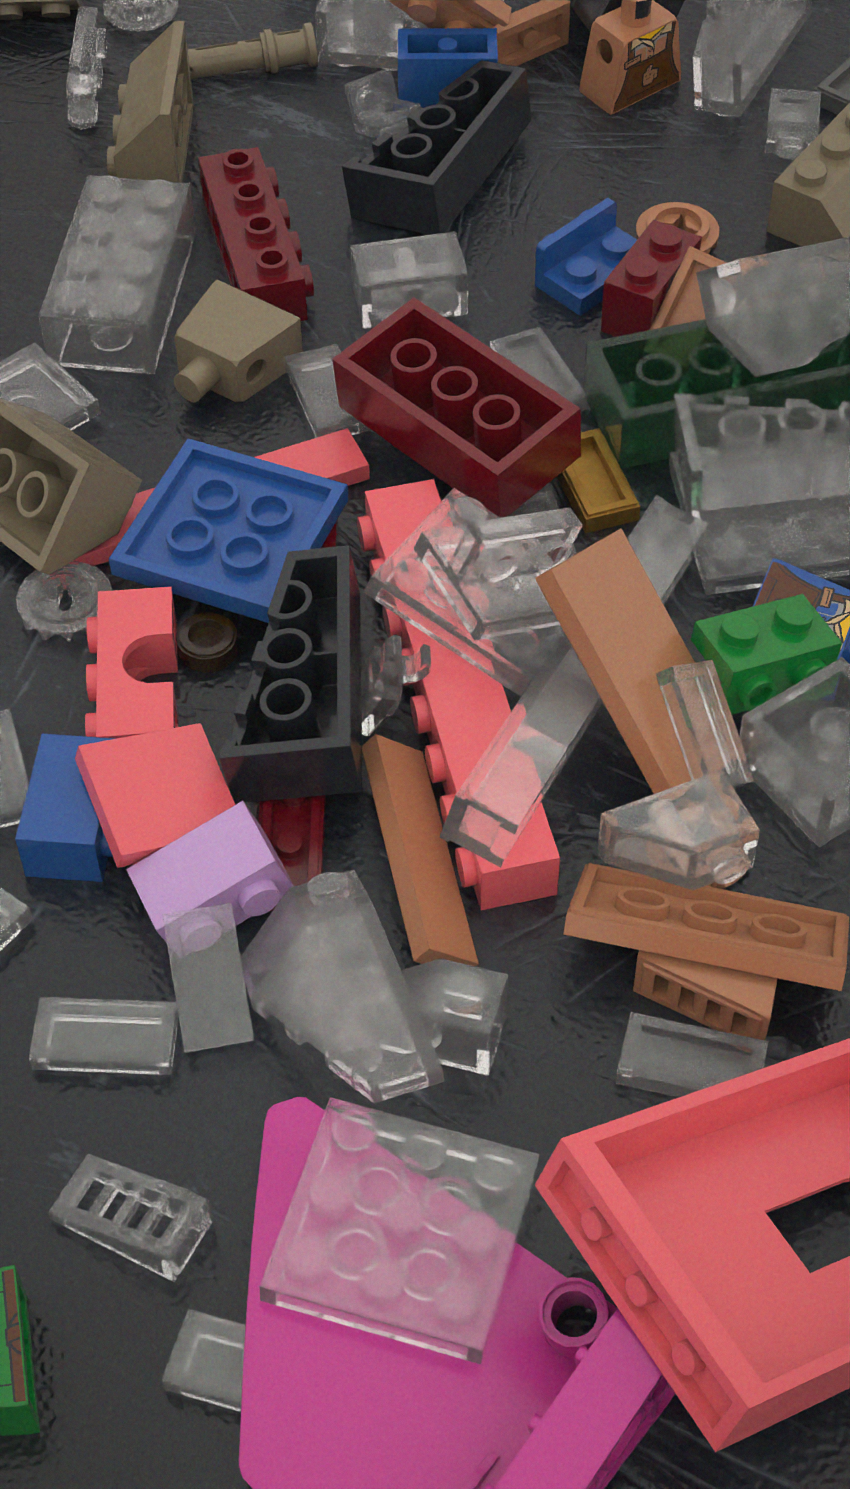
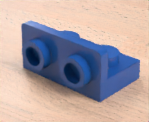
M606 198L591 209L583 211L577 218L556 232L545 236L536 247L535 286L579 316L603 301L604 281L637 241V239L616 226L617 203Z

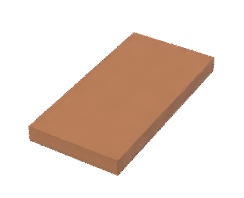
M622 528L535 577L538 586L661 807L679 801L743 751L727 719L716 708V699Z
M589 863L585 864L568 908L563 935L842 991L847 968L849 916H846L847 914Z

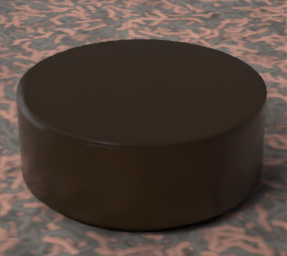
M206 612L193 615L186 619L177 630L176 641L180 660L185 666L194 671L208 673L222 670L229 666L238 654L239 645L236 627L229 618L221 614Z

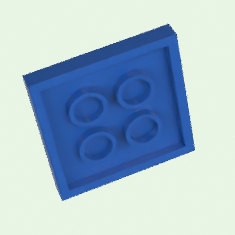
M188 438L109 557L111 574L153 588L172 587V594L269 623L267 612L287 552L322 547L348 502L347 484Z

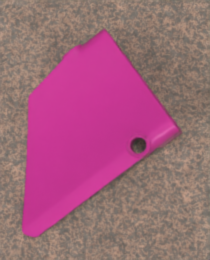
M292 1098L274 1104L268 1109L264 1122L256 1192L247 1296L239 1468L242 1478L252 1489H605L675 1395V1392L619 1309L605 1300L603 1293L594 1283L582 1278H567L308 1098ZM573 1306H584L591 1309L597 1315L594 1327L587 1334L580 1337H568L556 1329L559 1316L566 1309Z

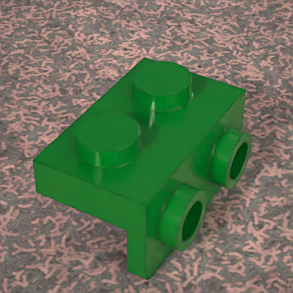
M803 594L695 621L690 639L722 682L715 706L724 717L747 710H758L772 703L801 695H812L825 689L830 683L842 646L840 639Z

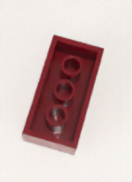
M415 297L332 359L340 408L499 522H502L581 457V409Z

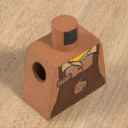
M622 0L621 7L595 19L591 26L579 92L608 114L612 115L681 81L679 27L675 15L654 0Z

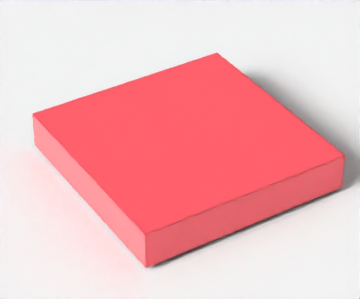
M201 723L78 746L75 761L117 868L138 863L235 805Z

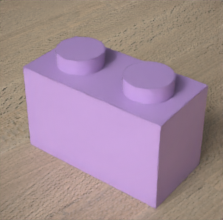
M243 801L126 869L155 930L180 958L192 951L208 948L224 932L252 916H259L269 912L279 903L280 899L296 891L265 831Z

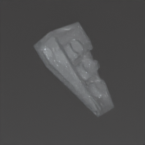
M355 870L343 873H322L310 879L308 883L288 888L236 963L238 975L253 1010L265 1019L273 1015L284 1023L287 1036L299 1046L305 1042L310 1043L324 1054L326 1067L373 1103L445 1082L443 1069L380 919Z

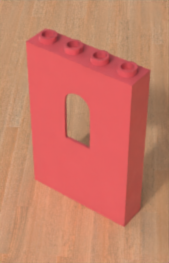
M850 1038L560 1139L536 1181L535 1187L715 1452L850 1388V1256L810 1273L766 1214L841 1183L850 1182Z

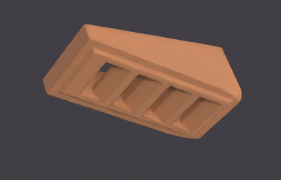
M639 950L633 991L733 1039L763 1049L778 978Z

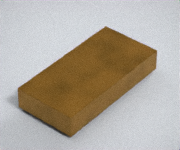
M600 428L581 432V457L561 472L557 478L584 532L589 533L638 521L641 506Z

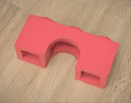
M172 587L98 591L97 617H87L88 648L90 654L97 653V664L86 665L89 702L96 701V713H86L85 715L86 737L117 739L179 727L173 682H140L142 679L155 674L178 673V648L176 641L178 627Z

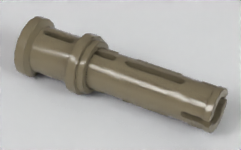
M311 22L304 23L302 29L273 33L271 28L263 29V32L259 33V38L188 49L191 79L264 68L265 72H270V74H276L279 68L307 63L310 68L318 67L317 47Z

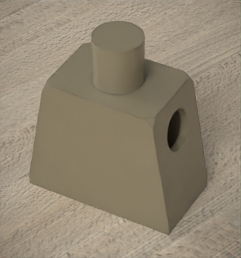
M217 279L176 331L175 346L179 373L174 377L173 381L179 394L190 402L199 401L209 390L234 402H244L303 360L300 318Z

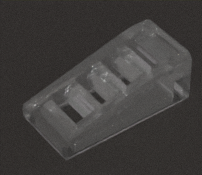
M91 1154L86 1155L48 1212L51 1220L174 1283L213 1222L209 1200L180 1186ZM94 1179L105 1184L88 1211L76 1207ZM118 1192L127 1195L112 1220L102 1217ZM141 1203L150 1207L136 1230L127 1227V1224ZM164 1214L173 1218L160 1239L151 1236Z

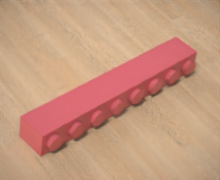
M431 479L365 491L366 516L357 517L359 541L362 551H372L375 558L369 561L374 592L376 595L385 594L388 603L383 604L382 607L387 636L389 640L399 638L402 649L396 650V659L401 683L403 686L413 685L416 696L410 697L415 730L417 734L427 732L431 744L425 746V759L430 780L432 783L442 782L446 795L440 796V809L446 833L448 835L457 833L460 840L461 848L455 849V857L461 884L464 888L474 887L481 911L555 896L558 893L560 856L435 481Z

